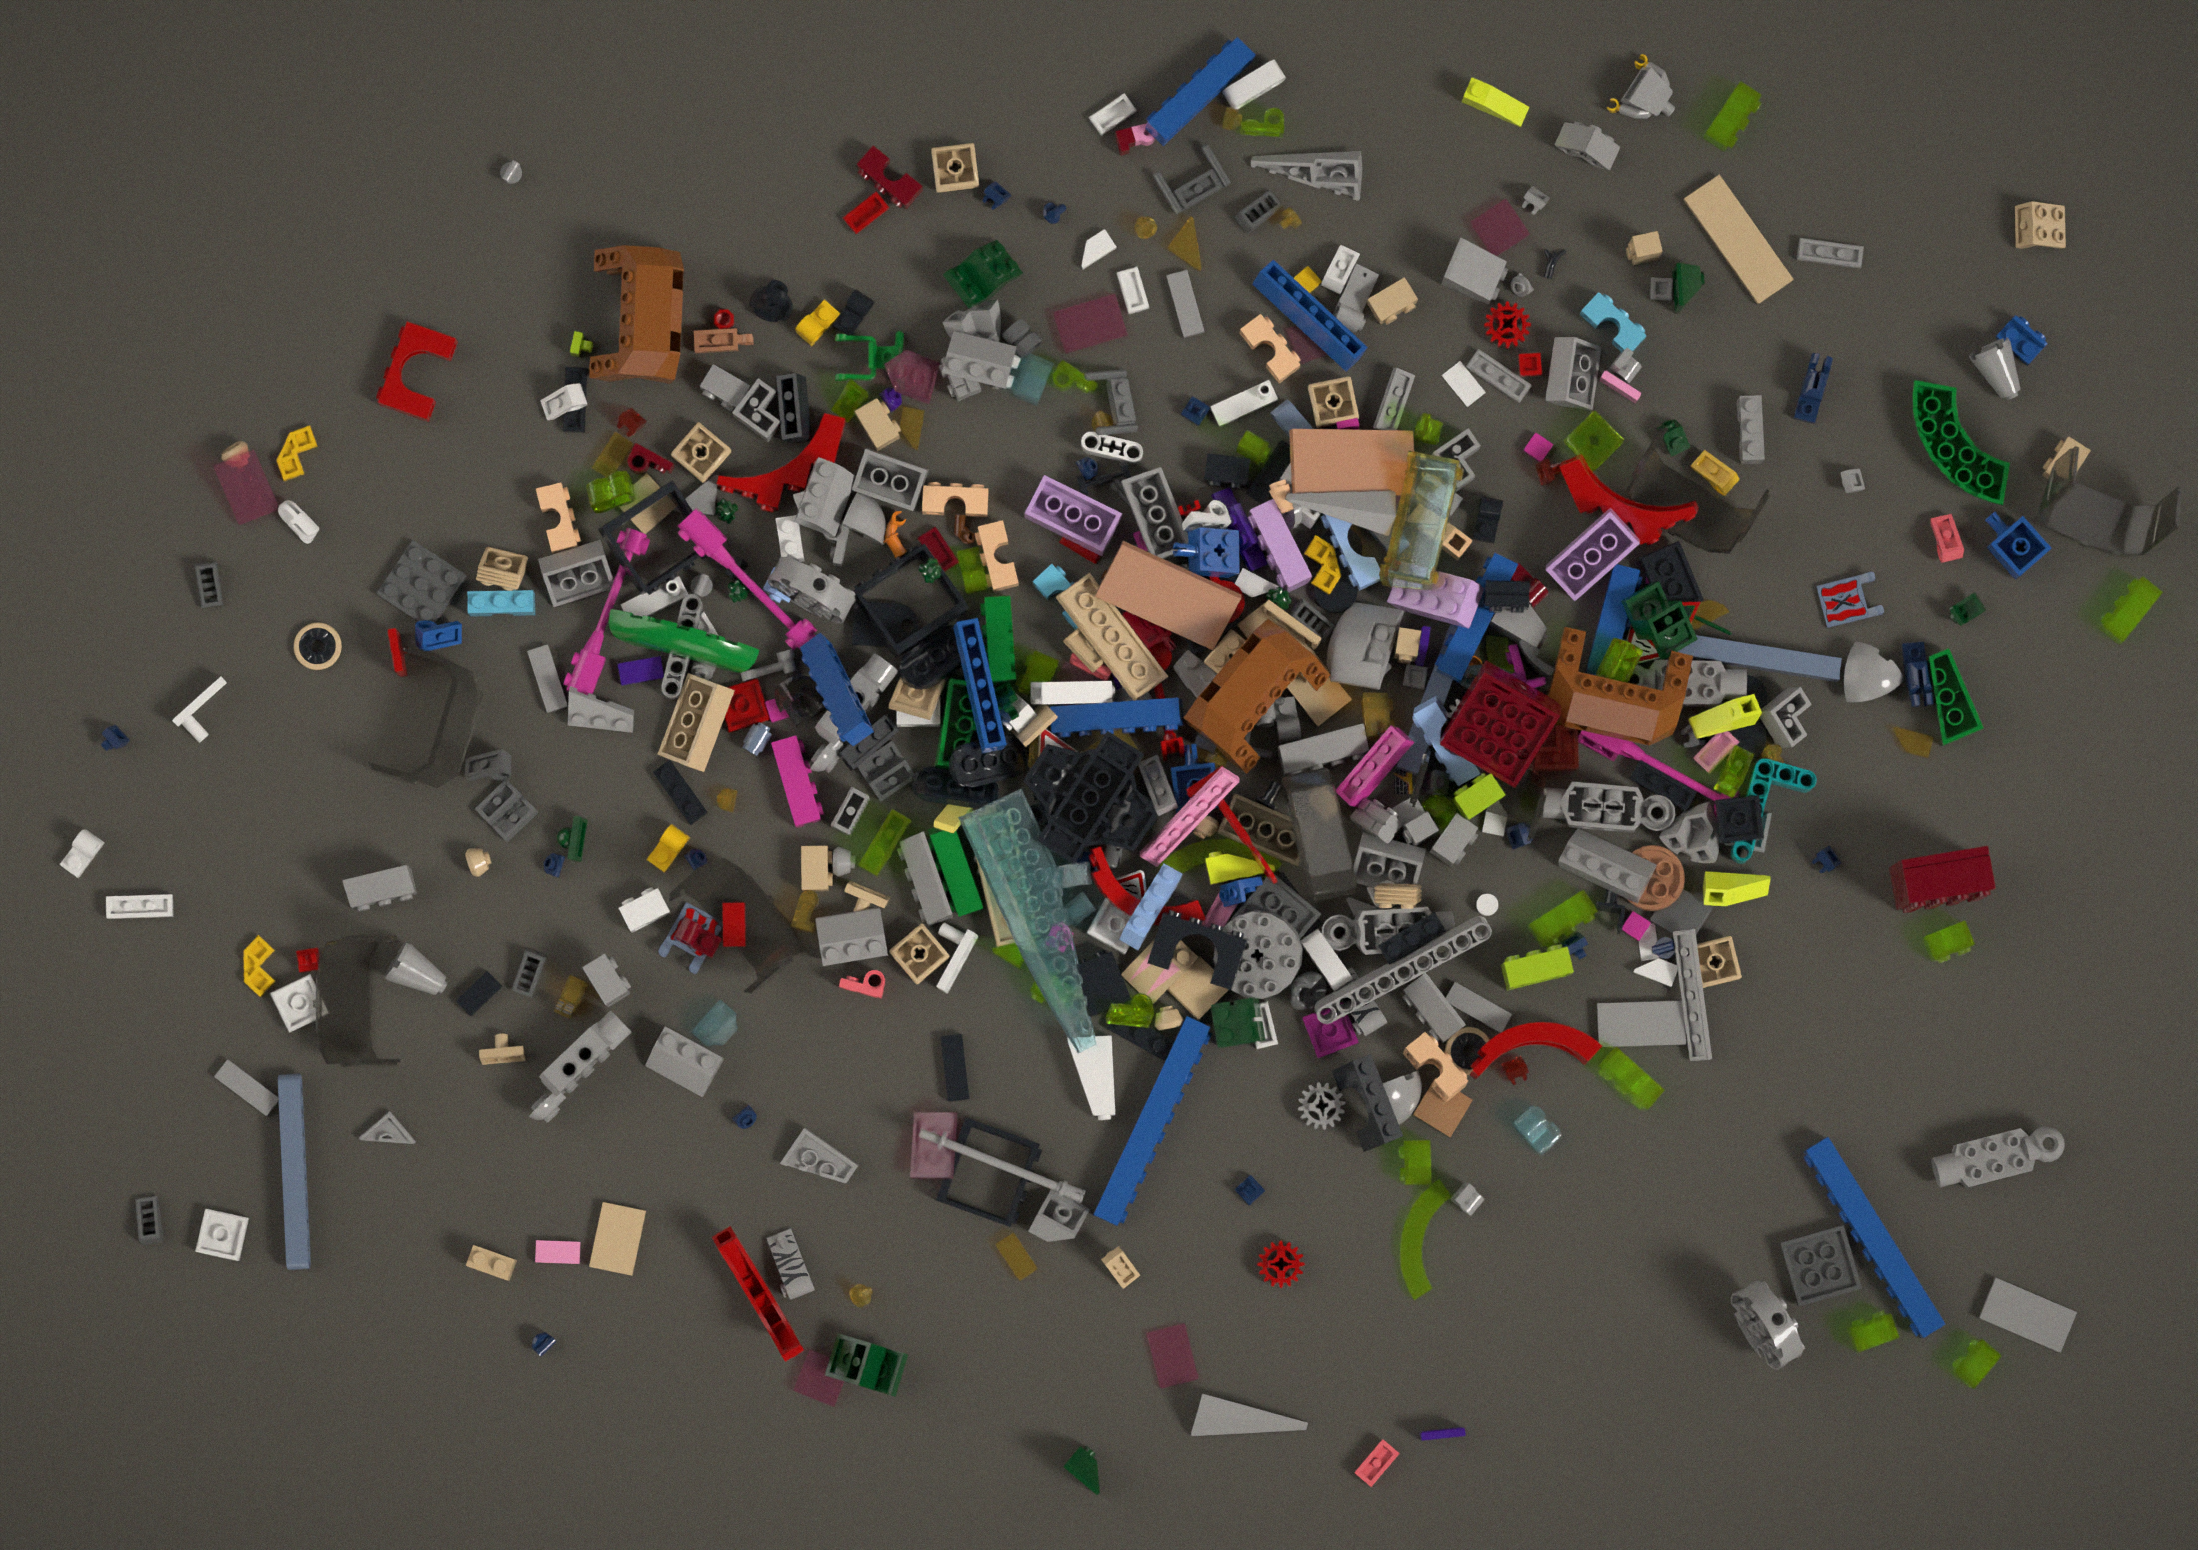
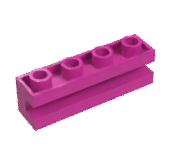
M1390 726L1335 792L1350 806L1358 808L1361 801L1372 793L1414 744V741L1400 728Z
M792 736L772 742V748L796 828L811 822L821 821L820 815L824 813L821 803H816L814 795L818 794L815 782H810L808 774L812 773L809 761L803 760L802 753L806 752L803 741L798 740L797 736Z

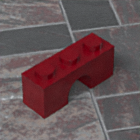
M873 145L856 164L859 170L857 173L864 180L868 181L870 179L875 183L874 188L883 195L887 193L891 197L890 201L898 208L903 207L907 210L923 191V186L907 173L897 181L888 180L884 176V170L890 164V159Z

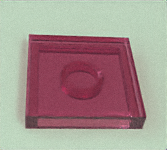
M1504 199L1470 222L1488 251L1495 256H1499L1530 235L1507 199Z
M809 1350L793 1391L835 1407L844 1381L825 1376L830 1357Z

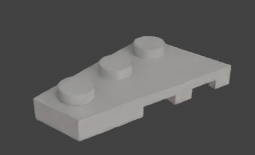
M1189 650L1183 654L1173 667L1187 689H1191L1196 698L1217 675L1216 672Z
M570 686L568 702L569 726L633 733L634 710L611 701L606 703L596 699V696L593 694H582L577 692V688Z
M806 1127L780 1163L842 1183H847L859 1166L855 1161Z

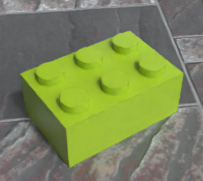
M1483 773L1471 781L1473 786L1468 788L1465 785L1454 793L1455 798L1452 801L1466 820H1470L1505 796V793L1492 774L1486 776Z
M1561 944L1549 947L1547 952L1541 953L1539 949L1528 952L1526 957L1520 958L1519 955L1507 957L1504 959L1505 962L1500 965L1507 991L1569 976L1574 973L1568 947L1562 948Z

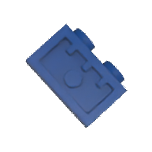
M2015 315L1995 338L1997 340L2002 338L2005 340L2008 337L2013 354L2028 366L2048 343L2045 341L2046 338L2042 333L2037 330L2033 331L2029 327L2030 324L2025 318Z
M1261 876L1219 886V896L1223 906L1229 907L1245 902V894L1256 891L1255 887L1263 885Z

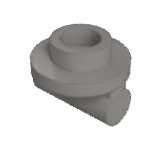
M512 160V162L502 166L500 174L506 183L514 184L521 179L522 169L518 162Z
M1522 273L1518 274L1511 281V289L1519 297H1524L1534 291L1528 279Z
M701 573V575L693 578L691 581L693 594L704 597L711 592L712 582L708 575Z
M694 661L691 672L695 676L709 680L712 678L716 667Z

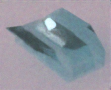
M720 1000L698 1023L692 1033L707 1047L711 1045L723 1046L738 1029L736 1024L737 1014Z

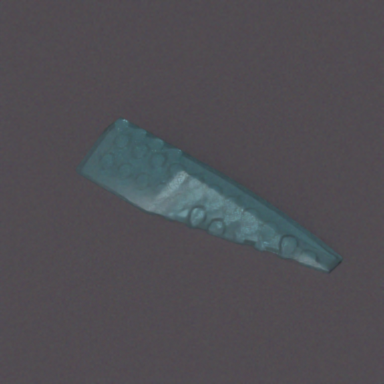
M1019 789L958 818L1023 959L1077 1053H1080L1097 1043L1091 1017L1087 1014V998L1083 996L1081 987L1083 980L1081 974L1079 975L1077 964L1079 962L1071 928H1068L1067 908L1064 909L1061 897L1063 896L1062 886L1059 887L1057 879L1059 872L1050 850L1037 842L1041 835L1040 828L1022 789Z

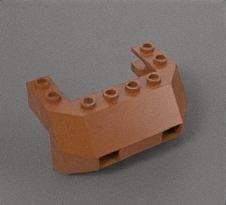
M627 245L595 250L594 272L607 271L609 275L622 274L619 353L590 357L589 378L607 382L641 378L671 384L676 377L681 350L684 267L680 252L659 247Z
M1267 619L1248 637L1197 697L1184 716V722L1213 742L1229 762L1247 774L1261 758L1244 739L1247 733L1267 713L1270 706L1281 696L1286 687L1295 680L1296 676L1302 682H1308L1315 691H1318L1326 683L1330 674L1314 654L1284 629Z
M1568 627L1564 628L1553 678L1547 690V696L1561 705V713L1558 720L1564 727L1649 746L1673 735L1686 694L1693 659L1692 655L1671 651L1667 661L1662 690L1578 672L1586 632Z

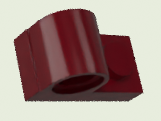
M635 443L628 457V465L633 473L643 474L649 469L651 464L654 465L653 469L661 474H665V472L672 473L675 468L674 463ZM636 458L644 459V464L642 467L637 468L633 466V461Z
M1518 563L1510 581H1530L1529 604L1534 608L1549 592L1537 578H1533Z
M685 917L673 937L674 940L711 959L722 942V938L710 933L695 921Z

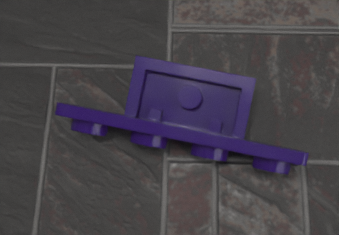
M1226 488L1212 494L1213 500L1222 502L1228 510L1231 520L1227 527L1228 530H1239V552L1248 570L1252 572L1266 566L1267 561L1258 545L1259 540L1241 504L1237 503L1231 489Z

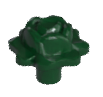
M722 498L717 503L716 508L718 519L723 522L726 521L727 524L736 519L734 513L738 511L737 504H731L729 500L726 501V499Z
M929 558L926 564L919 566V572L922 573L925 583H933L941 575L942 569L936 558Z
M737 579L736 582L731 581L728 584V589L731 591L728 596L732 599L733 603L741 602L748 597L750 590L740 579Z
M1282 587L1269 589V594L1265 597L1267 601L1270 600L1281 609H1288V604L1292 602L1289 592L1283 590Z

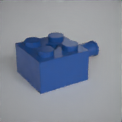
M1996 512L1992 513L1985 520L1998 534V538L1987 549L2015 580L2052 549L2024 516L2012 526H2007ZM2018 545L2023 547L2021 551H2017L2015 548Z
M1199 527L1188 532V544L1175 542L1173 545V549L1177 550L1173 551V555L1189 557V571L1199 576L1229 578L1239 574V530Z
M1189 744L1184 745L1186 765L1171 767L1173 794L1178 808L1175 809L1176 813L1190 800L1186 789L1191 787L1192 783H1197L1215 771V762L1206 764L1198 762L1197 744H1191L1192 753H1190Z

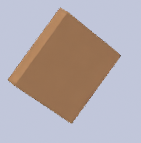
M1431 1084L1413 1116L1446 1136L1451 1137L1473 1100L1459 1092L1445 1103L1431 1087Z

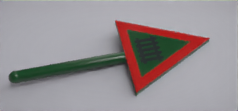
M1682 602L1690 622L1695 619L1723 633L1732 634L1731 631L1695 615L1701 602Z

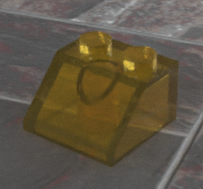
M1362 693L1360 698L1362 719L1367 741L1379 740L1390 726L1395 727L1394 720H1390L1389 712L1393 711L1392 698H1388V693Z

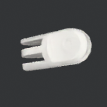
M287 500L281 503L278 508L280 517L304 543H311L319 531V527L293 501Z

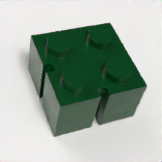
M1252 997L1211 1005L1218 1048L1266 1041L1263 1022H1253V1018L1262 1017L1259 998Z

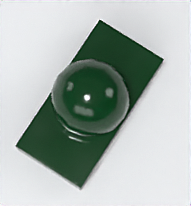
M580 816L573 817L572 828H562L557 834L558 844L562 848H569L567 859L574 862L582 861L588 823L587 819Z

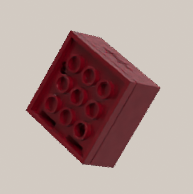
M1486 660L1442 730L1440 745L1515 788L1559 719L1561 705L1554 699Z
M1988 846L1904 859L1889 867L1890 876H1892L1891 883L1896 910H1903V913H1909L1923 906L1924 910L1937 908V906H1941L1944 903L1946 906L1957 905L1966 899L1967 903L1980 901V899L1991 895L1990 892L1995 890L1996 886Z

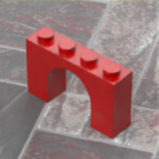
M407 321L406 325L402 326L399 331L398 338H400L398 347L394 346L391 358L393 361L391 367L387 366L383 378L386 380L384 386L379 387L376 399H379L378 404L382 407L429 422L436 401L433 398L406 388L402 382V369L411 357L418 354H428L451 362L458 341L454 337Z

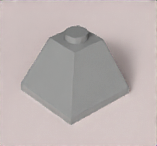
M1051 1189L1028 1232L1047 1242L1075 1238L1090 1208L1067 1197H1058L1055 1190Z

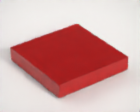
M396 628L388 629L387 633L394 671L400 677L408 676L400 633Z
M758 678L727 687L735 690L725 715V722L729 733L750 727L753 724L756 725L759 722L763 723L771 720Z

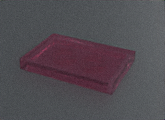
M1115 294L1053 312L1065 354L1128 336Z
M254 449L213 465L239 525L278 510L279 505Z
M914 1113L910 1178H953L955 1151L943 1146L940 1151L936 1150L938 1144L919 1137L921 1129L942 1136L943 1132H947L946 1138L956 1142L957 1113Z

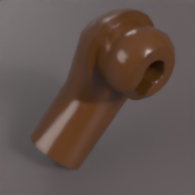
M955 515V536L964 544L973 543L975 541V534L965 526L966 515Z

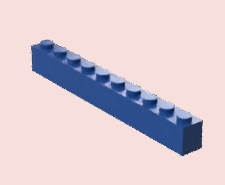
M1188 1016L1186 1017L1093 1214L1094 1216L1115 1226L1119 1222L1124 1223L1128 1215L1125 1208L1128 1202L1133 1204L1138 1193L1134 1189L1137 1183H1143L1147 1174L1143 1170L1147 1163H1152L1156 1155L1153 1149L1156 1143L1161 1144L1166 1134L1162 1131L1165 1123L1170 1125L1175 1114L1172 1112V1108L1175 1103L1180 1104L1184 1095L1181 1089L1184 1083L1189 1085L1194 1074L1190 1070L1193 1064L1198 1065L1203 1055L1199 1051L1203 1044H1208L1212 1033L1209 1032V1026Z
M1829 1137L1822 1139L1803 1151L1806 1155L1803 1157L1809 1168L1813 1167L1817 1172L1815 1178L1821 1187L1825 1185L1829 1192L1827 1194L1828 1199L1832 1205L1837 1204L1841 1212L1838 1214L1844 1224L1848 1223L1852 1228L1850 1233L1856 1243L1860 1242L1864 1248L1862 1250L1863 1255L1868 1262L1872 1260L1876 1267L1873 1269L1879 1280L1883 1279L1888 1287L1885 1289L1891 1299L1895 1298L1899 1303L1898 1311L1903 1318L1907 1317L1911 1323L1909 1328L1914 1336L1919 1335L1920 1338H1925L1944 1326L1945 1322Z

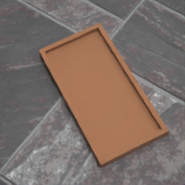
M1289 430L1293 494L1305 492L1392 490L1396 492V496L1416 495L1413 431Z
M1125 541L1122 542L1095 597L1211 650H1214L1241 600V594Z

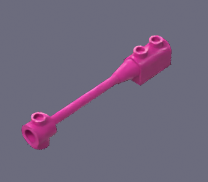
M697 507L678 525L681 529L678 534L686 542L691 539L696 544L693 549L701 557L706 554L725 568H729L789 629L785 634L788 637L785 642L793 650L797 647L800 649L802 645L816 636L814 633L817 629L809 620L805 618L803 621L799 620L795 624L735 563L733 557L722 545L727 540V537Z
M627 528L625 532L620 531L617 543L621 544L620 548L625 551L624 554L629 562L633 555H645L650 543V539L646 538V534L631 528ZM621 564L596 630L592 633L584 648L581 649L580 654L575 652L571 662L575 666L573 673H567L563 684L567 686L566 691L568 692L570 686L577 688V692L585 695L594 693L606 661V657L599 655L604 639L603 633L609 620L610 610L614 607L626 575Z
M1582 730L1576 739L1577 742L1613 762L1619 754L1634 760H1642L1713 801L1738 798L1740 796V792L1734 788H1729L1728 791L1723 789L1721 794H1718L1644 753L1645 751L1634 742ZM1714 805V814L1717 817L1716 806Z

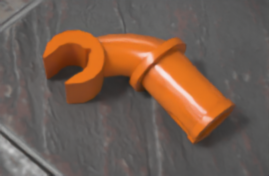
M896 511L891 516L886 526L885 540L883 541L887 543L895 558L907 553V550L897 537L899 534L896 533L897 528L904 525L906 519L902 522L896 521V516L901 514L902 511Z

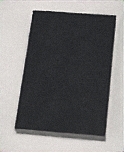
M1680 541L1639 557L1649 583L1659 581L1667 601H1704Z

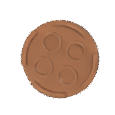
M1656 845L1643 846L1632 852L1657 866L1638 904L1629 899L1627 900L1635 907L1647 911L1661 910L1673 904L1682 893L1685 882L1684 870L1679 859L1670 850Z

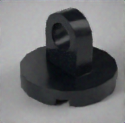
M772 280L767 286L757 288L750 298V307L754 309L753 312L761 319L769 322L787 320L791 315L793 303L787 295V286L778 280Z

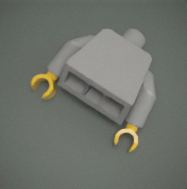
M1641 54L1639 58L1644 63L1641 64L1635 60V67L1640 71L1621 99L1623 104L1620 105L1615 98H1612L1610 102L1617 105L1613 109L1607 107V110L1610 113L1619 111L1620 114L1634 119H1648L1650 116H1658L1660 112L1668 117L1675 110V106L1668 102L1673 91L1669 87L1670 83L1666 72L1653 62H1647V56Z

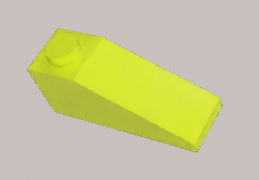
M1471 78L1462 99L1464 104L1519 127L1522 126L1529 110L1527 105L1475 78Z
M1221 851L1209 853V858H1205L1210 885L1264 873L1256 861L1230 854L1222 855ZM1268 864L1271 870L1275 871L1274 865Z

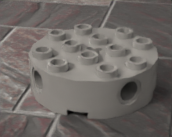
M790 554L787 557H780L777 566L768 578V584L779 589V592L789 597L791 602L818 617L823 615L830 622L843 624L851 606L855 603L854 596L856 594L839 584L841 580L831 574L826 576L821 573L822 569L815 564L810 563L808 566L799 562L796 557Z
M1252 910L1239 914L1224 926L1223 931L1231 933L1232 930L1244 933V938L1248 939L1232 991L1244 997L1263 999L1279 994L1293 982L1301 967L1303 948L1298 932L1286 919L1272 911ZM1215 947L1214 962L1216 965L1218 954L1217 949ZM1256 949H1259V952L1264 954L1260 957V960L1257 959V956H1253Z
M1754 1280L1746 1288L1732 1294L1730 1298L1731 1305L1738 1311L1734 1315L1743 1334L1760 1358L1766 1357L1767 1364L1772 1369L1779 1370L1791 1360L1801 1357L1805 1347L1796 1330L1799 1327L1798 1323L1785 1310L1787 1305L1781 1297L1777 1298L1765 1281Z

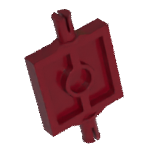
M1128 611L1122 614L1148 650L1162 642L1169 652L1177 648L1170 638L1172 631Z

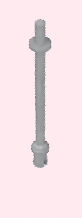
M924 1129L920 1131L919 1137L938 1144L936 1150L940 1151L942 1146L1055 1190L1058 1197L1062 1198L1064 1196L1078 1203H1081L1086 1190L1069 1185L1068 1181H1053L946 1138L947 1132H943L942 1136H939Z

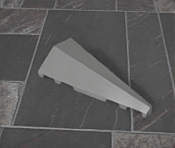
M1361 151L1252 156L1251 167H1262L1268 169L1269 173L1272 174L1277 172L1288 176V179L1319 189L1324 187L1333 190L1334 194L1337 195L1341 193L1352 196L1353 200L1359 201L1363 170Z
M1392 490L1287 493L1285 498L1288 502L1389 536L1396 518V492Z
M1202 1394L1191 1436L1306 1430L1308 1423Z

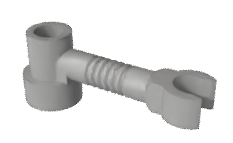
M793 649L777 653L779 661L777 663L740 673L742 681L781 670L784 671V674L797 671Z

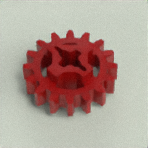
M1506 301L1504 307L1498 303L1497 310L1491 308L1490 312L1492 315L1486 314L1485 317L1489 322L1484 323V327L1489 328L1485 335L1492 336L1490 342L1497 341L1498 348L1505 344L1506 349H1509L1510 344H1513L1516 348L1518 340L1523 343L1525 341L1523 335L1528 336L1530 333L1526 328L1531 327V323L1526 322L1530 317L1529 314H1522L1525 308L1523 307L1518 310L1517 303L1511 307L1509 301ZM1503 312H1512L1513 314L1505 315ZM1494 319L1495 322L1498 324V329L1496 331L1493 328ZM1519 319L1522 324L1521 331L1517 327V321ZM1513 320L1511 328L1507 327L1502 330L1504 322L1508 323ZM1502 336H1511L1512 338L1505 339Z
M1282 1240L1279 1241L1278 1246L1271 1242V1249L1264 1247L1265 1255L1259 1254L1258 1256L1263 1259L1262 1262L1257 1263V1266L1263 1269L1258 1273L1259 1275L1265 1274L1266 1277L1263 1281L1266 1282L1270 1279L1272 1287L1276 1283H1279V1288L1283 1287V1283L1290 1287V1280L1293 1279L1297 1282L1298 1278L1296 1275L1303 1274V1271L1299 1269L1300 1266L1305 1265V1263L1299 1261L1303 1254L1297 1255L1298 1247L1291 1249V1242H1288L1286 1246H1283ZM1277 1250L1276 1257L1273 1260H1267L1270 1253ZM1285 1250L1290 1252L1295 1260H1289L1285 1256ZM1279 1258H1283V1262L1291 1263V1265L1283 1267V1270L1280 1271L1279 1267L1270 1265V1263L1278 1262ZM1267 1268H1272L1277 1273V1278L1272 1277ZM1289 1268H1295L1293 1274L1285 1279V1272Z

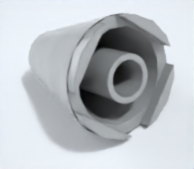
M2008 337L2005 340L2002 338L1981 347L1982 350L1979 354L1974 351L1969 355L1973 364L2000 398L2010 400L2018 396L2017 392L2021 388L2011 342Z
M405 941L398 950L397 956L388 967L384 976L385 979L432 995H436L438 992L442 993L448 983L445 981L446 976L411 943Z

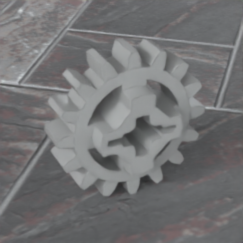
M1318 1082L1315 1089L1312 1085H1309L1310 1092L1303 1091L1302 1094L1305 1098L1298 1100V1102L1303 1104V1106L1298 1108V1111L1304 1112L1300 1118L1308 1119L1307 1126L1314 1123V1129L1322 1125V1129L1326 1130V1124L1334 1127L1333 1120L1340 1122L1341 1118L1338 1114H1344L1345 1112L1343 1109H1340V1106L1345 1105L1344 1101H1339L1342 1093L1336 1095L1337 1087L1329 1089V1083L1321 1087L1320 1082ZM1324 1092L1329 1093L1334 1100H1328L1324 1096ZM1316 1093L1315 1101L1307 1104L1309 1097ZM1320 1096L1323 1104H1327L1323 1116L1320 1109L1315 1107V1105L1319 1104ZM1336 1108L1334 1115L1327 1120L1329 1110ZM1308 1112L1317 1114L1319 1120L1312 1118Z

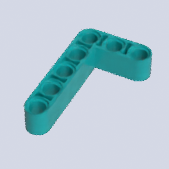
M1763 758L1753 767L1745 797L1757 796L1753 792V786H1760L1763 789V795H1759L1761 815L1763 816L1771 784L1807 793L1813 789L1817 778L1810 770ZM1758 766H1767L1769 773L1767 775L1761 774ZM1779 772H1788L1790 779L1787 781L1782 780ZM1808 777L1811 785L1808 787L1803 786L1800 778ZM1756 840L1734 842L1731 849L1732 860L1738 864L1747 862L1753 853ZM1744 848L1747 856L1744 858L1739 857L1736 849Z

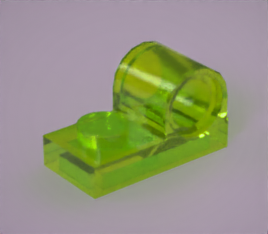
M1279 108L1268 109L1265 112L1263 123H1258V120L1246 119V122H1241L1240 135L1283 138V112ZM1274 115L1280 121L1277 124H1271L1268 118Z
M1063 359L1053 374V386L1058 391L1069 390L1075 382L1078 384L1076 387L1082 392L1094 394L1098 388V383L1093 380L1087 381L1084 377L1085 374ZM1060 375H1065L1069 381L1066 384H1059L1056 379Z
M1422 413L1417 419L1413 440L1438 445L1443 423L1431 419V414Z
M978 546L957 551L966 594L987 590L986 577Z
M1138 993L1133 996L1130 1005L1111 1003L1106 1014V1023L1149 1028L1154 1016L1151 998L1146 994Z

